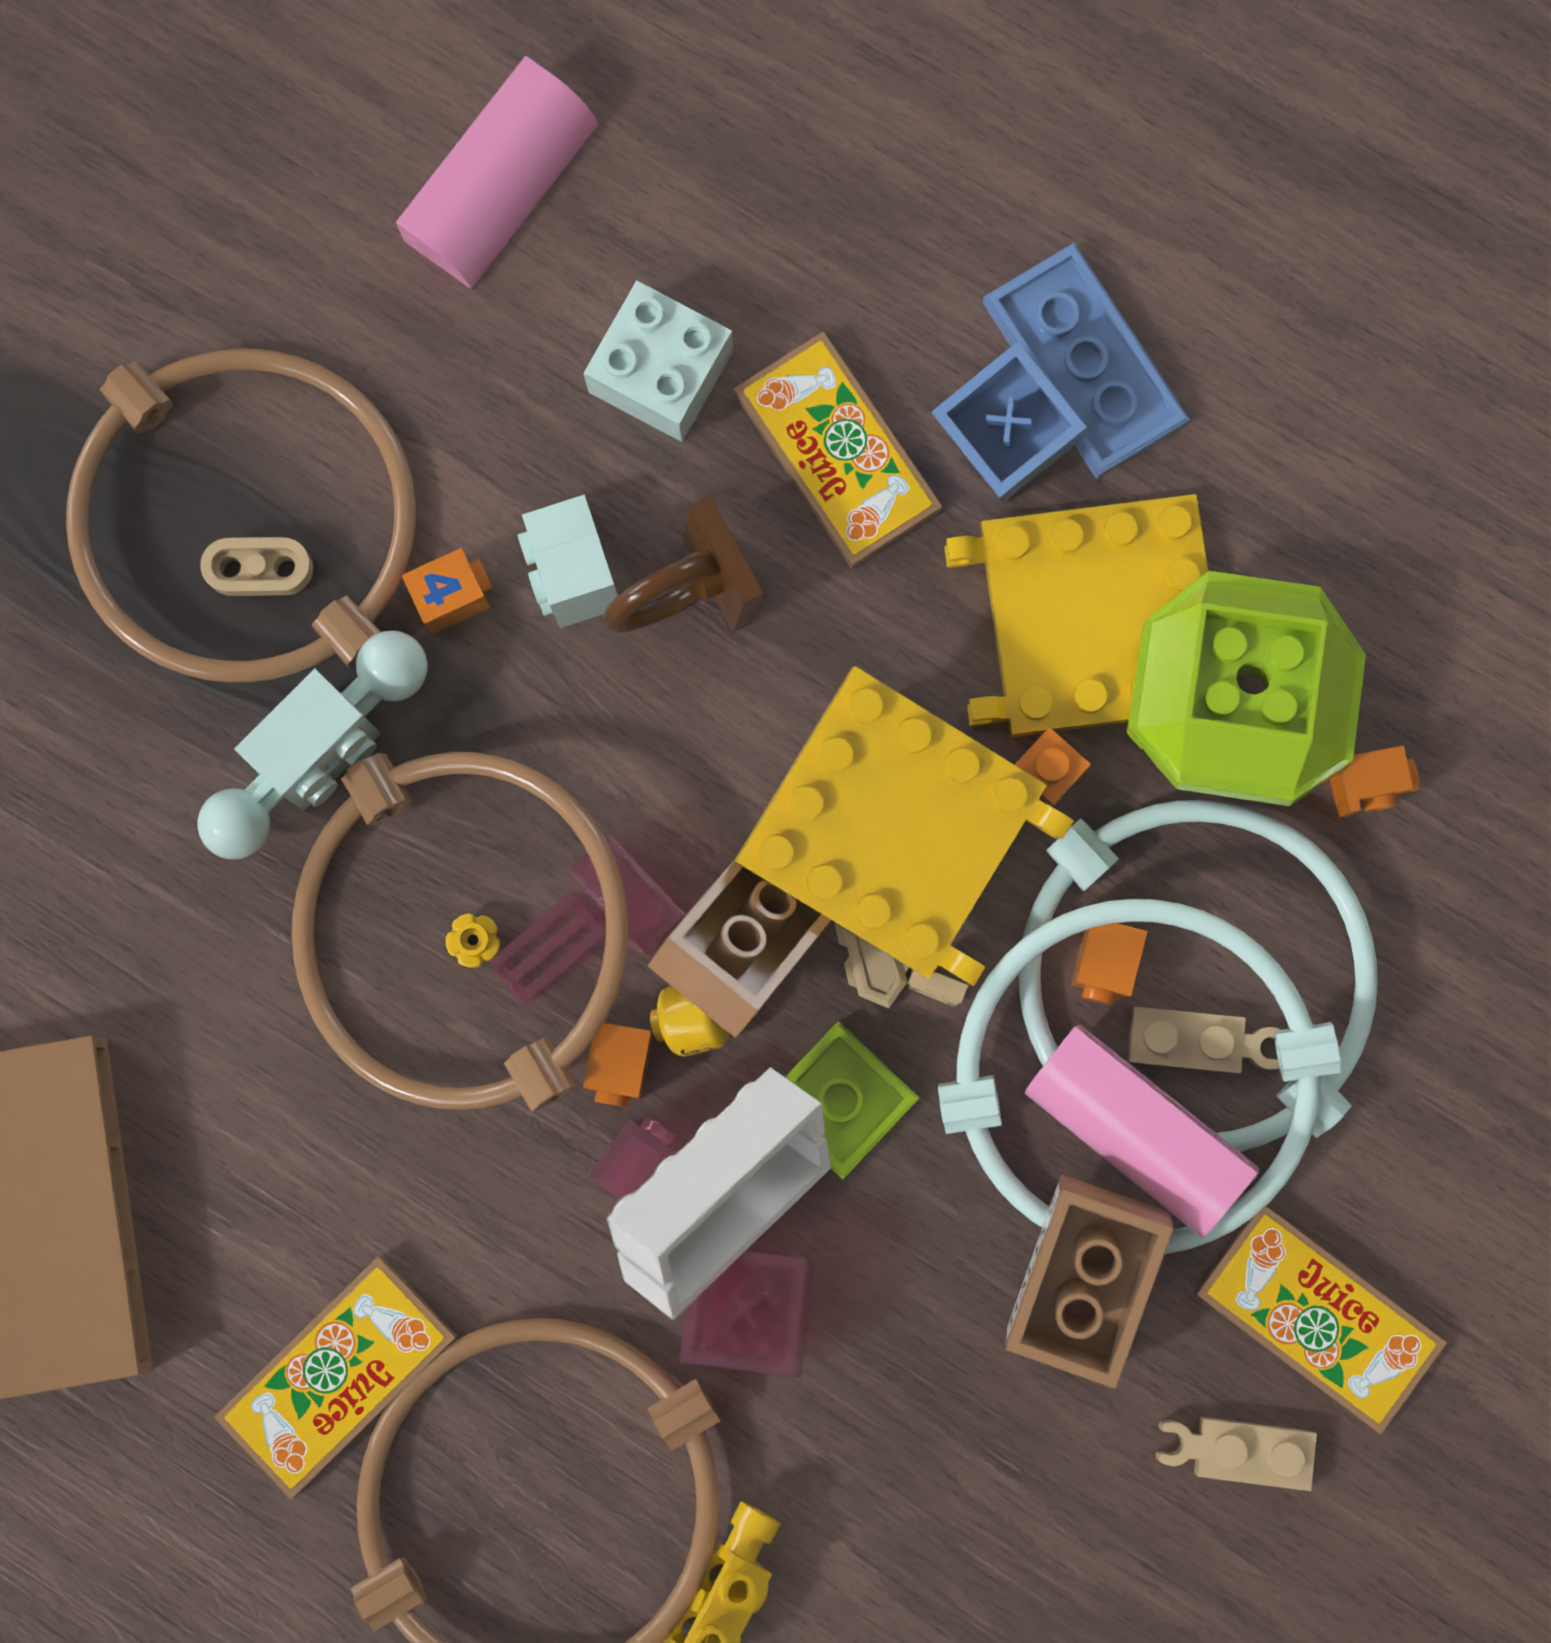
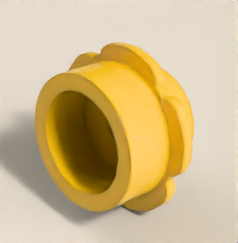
M467 913L454 920L452 931L446 935V948L451 956L458 958L459 964L468 968H477L486 960L491 961L495 958L500 949V940L496 935L498 927L491 918L485 915L475 917L473 914ZM471 935L478 937L476 945L468 943V938Z

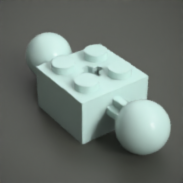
M384 631L373 635L362 645L356 660L358 677L342 693H339L314 669L234 748L260 775L245 790L237 788L221 790L209 797L203 804L198 815L197 827L201 841L206 848L213 854L225 859L236 860L249 857L256 853L267 840L270 831L269 812L283 798H286L302 810H305L310 804L317 807L326 801L338 786L335 779L349 765L352 766L359 760L370 757L377 747L374 740L381 733L365 716L381 700L390 702L404 700L415 694L424 683L428 664L421 645L413 637L399 631Z

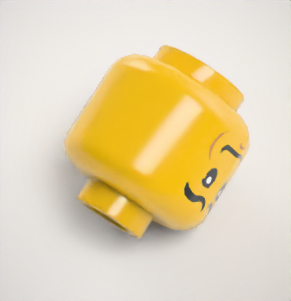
M671 985L660 992L657 1009L651 1010L650 1013L651 1028L658 1042L665 1041L670 1050L679 1056H689L718 1049L728 1041L730 1034Z

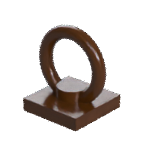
M711 496L691 505L682 538L690 554L684 556L683 560L646 576L619 594L608 605L603 615L604 625L609 630L616 633H625L644 628L671 616L700 597L704 601L714 597L732 633L752 624L763 596V591ZM676 587L675 589H673V590H671L670 592H668V593L662 595L661 597H659V598H657V599H655V600H652L653 598L657 597L658 595H660V594H662V593H664V592H666V591H668V590H670V589Z

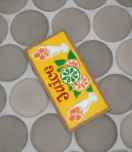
M824 331L733 388L735 397L851 569L942 511V505Z
M1267 1206L1245 1222L1194 1292L1195 1295L1380 1435L1447 1344L1446 1341Z
M380 1255L232 1398L214 1418L287 1497L292 1500L458 1336Z

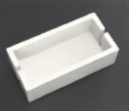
M771 1067L755 1082L746 1084L737 1094L735 1101L716 1118H711L703 1123L695 1137L676 1155L664 1159L657 1167L654 1175L635 1193L624 1196L615 1206L613 1213L607 1218L615 1247L620 1250L617 1255L624 1281L674 1320L831 1169L827 1140L822 1137L825 1134L821 1103Z

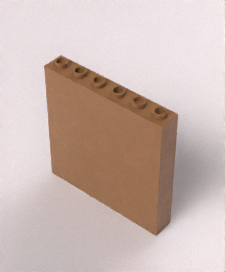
M86 1036L0 1051V1399L125 1378L153 1370L107 1038Z

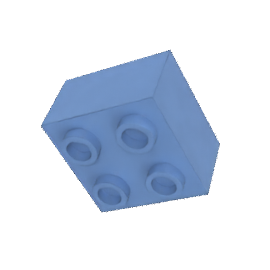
M1018 341L931 412L1003 503L1088 435L1087 426Z

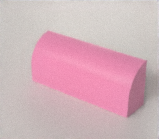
M525 55L396 221L404 242L472 290L598 127L594 114L566 84Z
M1081 1024L1071 1030L1024 1093L1202 1239L1234 1204L1256 1177L1260 1169Z

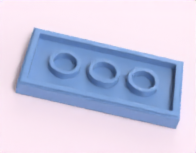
M1072 243L983 297V305L1010 347L1017 341L1022 345L1087 426L1088 435L1077 443L1075 447L1096 480L1189 423L1188 415L1075 243Z

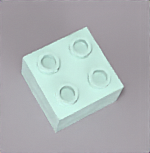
M636 280L583 373L590 394L683 442L734 352L732 330Z

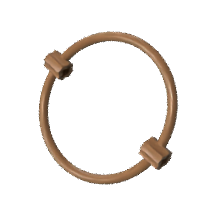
M262 349L210 351L174 362L150 375L136 361H133L126 365L121 364L107 375V380L100 388V391L112 406L97 422L79 454L70 480L66 509L68 547L73 567L82 590L104 623L124 643L142 656L180 674L204 680L227 683L272 680L306 670L336 654L349 669L356 665L357 656L362 645L370 637L380 633V630L373 622L385 609L398 588L402 578L401 575L404 574L408 564L416 526V499L408 460L397 436L376 406L356 387L327 368L298 356ZM235 370H256L293 377L321 389L345 405L360 420L377 444L388 469L394 498V527L388 555L378 579L361 604L357 606L348 595L339 600H334L320 612L318 618L311 624L321 638L286 654L250 661H225L192 655L167 645L138 626L121 609L103 582L94 560L88 527L89 502L98 467L106 450L122 427L128 422L137 434L145 430H152L166 419L168 411L173 406L170 398L164 393L165 391L197 377Z
M448 752L413 759L396 767H393L387 755L382 753L359 760L347 768L346 774L341 778L351 796L336 810L313 844L302 869L293 907V960L304 1002L315 1025L340 1059L359 1076L390 1095L417 1105L437 1109L469 1110L504 1104L523 1096L531 1112L555 1103L577 1086L567 1067L582 1054L600 1030L618 994L625 969L629 932L627 899L618 865L603 833L590 814L558 783L529 766L501 756L478 752ZM475 774L500 779L531 792L559 813L574 830L584 845L600 882L606 918L605 950L597 985L588 1006L574 1028L556 1048L549 1037L541 1038L521 1048L504 1062L511 1075L509 1078L481 1086L441 1087L418 1082L388 1069L372 1058L345 1030L333 1011L319 976L314 943L315 911L319 890L330 860L342 839L362 816L367 825L376 826L383 821L393 819L407 809L406 807L412 799L404 786L435 776Z
M530 1318L511 1320L470 1332L451 1342L385 1407L371 1434L364 1454L358 1482L357 1528L361 1553L369 1577L351 1587L354 1603L363 1620L369 1624L373 1632L393 1621L411 1643H448L428 1627L413 1610L414 1607L427 1600L423 1584L414 1567L408 1563L404 1556L389 1564L384 1550L380 1528L379 1501L384 1466L391 1444L401 1423L417 1400L442 1375L459 1363L479 1353L503 1345L529 1341H552L578 1345L599 1352L636 1374L660 1398V1401L647 1409L662 1439L671 1451L684 1443L686 1444L692 1463L696 1488V1519L691 1548L676 1586L663 1606L642 1629L624 1642L661 1643L681 1621L700 1589L711 1561L718 1529V1477L713 1453L705 1430L722 1420L698 1378L680 1388L665 1369L630 1342L606 1330L564 1319Z

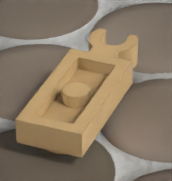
M1132 1007L1127 1062L1240 1074L1242 1072V1059L1245 1058L1249 1059L1259 1069L1280 1068L1278 1060L1265 1058L1261 1053L1260 1046L1266 1038L1275 1039L1274 1031L1280 1029L1265 1027L1254 1031L1252 1034H1244L1246 1020L1244 1017Z
M1200 1416L1198 1433L1190 1432L1186 1426L1176 1420L1167 1419L1159 1422V1429L1161 1431L1177 1433L1180 1438V1445L1176 1451L1171 1453L1156 1451V1459L1165 1465L1179 1466L1189 1459H1195L1194 1474L1197 1477L1311 1491L1317 1437V1433L1313 1431Z

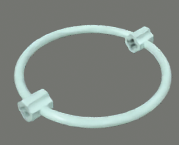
M1178 800L1154 804L1118 817L1096 831H1093L1082 819H1079L1069 828L1063 840L1057 839L1046 850L1058 865L1043 885L1034 902L1025 926L1023 938L1052 920L1058 904L1073 881L1084 892L1119 859L1110 850V847L1141 831L1162 825L1180 822H1209L1245 829L1283 847L1308 867L1323 884L1335 902L1345 923L1351 942L1355 969L1353 1007L1347 1030L1339 1047L1341 1073L1321 1076L1320 1101L1312 1136L1318 1138L1330 1130L1352 1107L1339 1090L1352 1073L1365 1047L1375 1013L1378 988L1377 959L1369 924L1355 892L1342 872L1319 847L1293 827L1268 814L1228 802ZM1041 953L1021 970L1018 976L1019 996L1024 1022L1034 1050L1044 1066L1058 1046L1050 1031L1044 1011L1041 993ZM1298 1080L1287 1082L1276 1095L1286 1107L1285 1109L1254 1125L1217 1134L1239 1152L1262 1146L1288 1134L1295 1110Z
M1153 899L1106 901L1068 912L1040 926L1018 942L990 972L967 1014L958 1050L956 1081L938 1084L942 1120L946 1134L966 1132L974 1154L984 1172L999 1192L1032 1222L1043 1227L1050 1206L1031 1193L1013 1174L1001 1157L988 1127L1002 1125L1000 1105L994 1075L979 1077V1062L986 1029L997 1003L1011 982L1035 957L1063 939L1090 928L1131 921L1156 922L1188 929L1216 941L1236 954L1255 971L1272 992L1283 1011L1289 1029L1274 1031L1275 1046L1283 1081L1298 1080L1297 1099L1286 1139L1265 1174L1248 1192L1234 1202L1203 1239L1188 1226L1173 1229L1164 1253L1169 1254L1212 1242L1234 1231L1260 1212L1284 1187L1298 1166L1310 1141L1319 1107L1321 1076L1341 1073L1338 1042L1334 1026L1331 1022L1312 1024L1301 996L1279 963L1260 944L1227 921L1203 910L1174 902Z

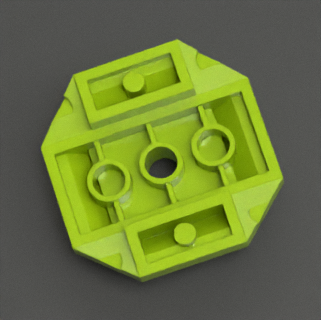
M1208 571L1143 622L1127 734L1140 749L1143 748L1157 768L1176 789L1291 806L1331 777L1333 778L1348 768L1353 762L1366 654L1321 587ZM1242 675L1255 676L1262 682L1264 691L1259 694L1246 693L1239 687L1236 678Z

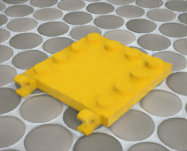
M1196 494L981 521L979 526L981 537L959 536L948 538L946 540L947 545L944 546L947 568L985 563L1004 697L987 696L969 699L970 704H967L969 726L1008 722L1010 738L1042 734L1049 727L1053 731L1058 732L1128 723L1143 622L1208 572Z
M852 666L734 861L930 979L936 967L940 965L974 986L985 966L950 946L1025 821L1049 836L1063 840L1074 820L1038 800L1046 788V784L858 667Z

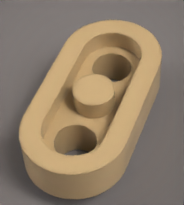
M286 537L219 539L206 548L200 563L201 573L205 581L215 591L227 596L292 595L303 590L313 575V561L309 553L299 542ZM233 561L240 562V572L235 577H225L224 569L227 564ZM285 561H293L295 563L294 572L287 577L279 576V566Z

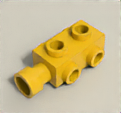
M743 1501L740 1502L730 1521L734 1525L731 1534L725 1544L715 1540L711 1561L700 1589L681 1621L662 1643H741V1634L751 1615L762 1607L768 1594V1582L772 1573L759 1564L756 1559L764 1543L771 1544L781 1525L778 1520ZM723 1564L718 1578L710 1581L709 1574L711 1569L716 1565ZM690 1617H696L690 1631L682 1633V1625L685 1620Z

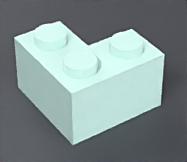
M585 494L522 514L527 531L517 535L527 565L534 563L537 565L538 570L529 572L528 576L543 615L554 614L559 627L562 628L604 614L608 605L618 595Z

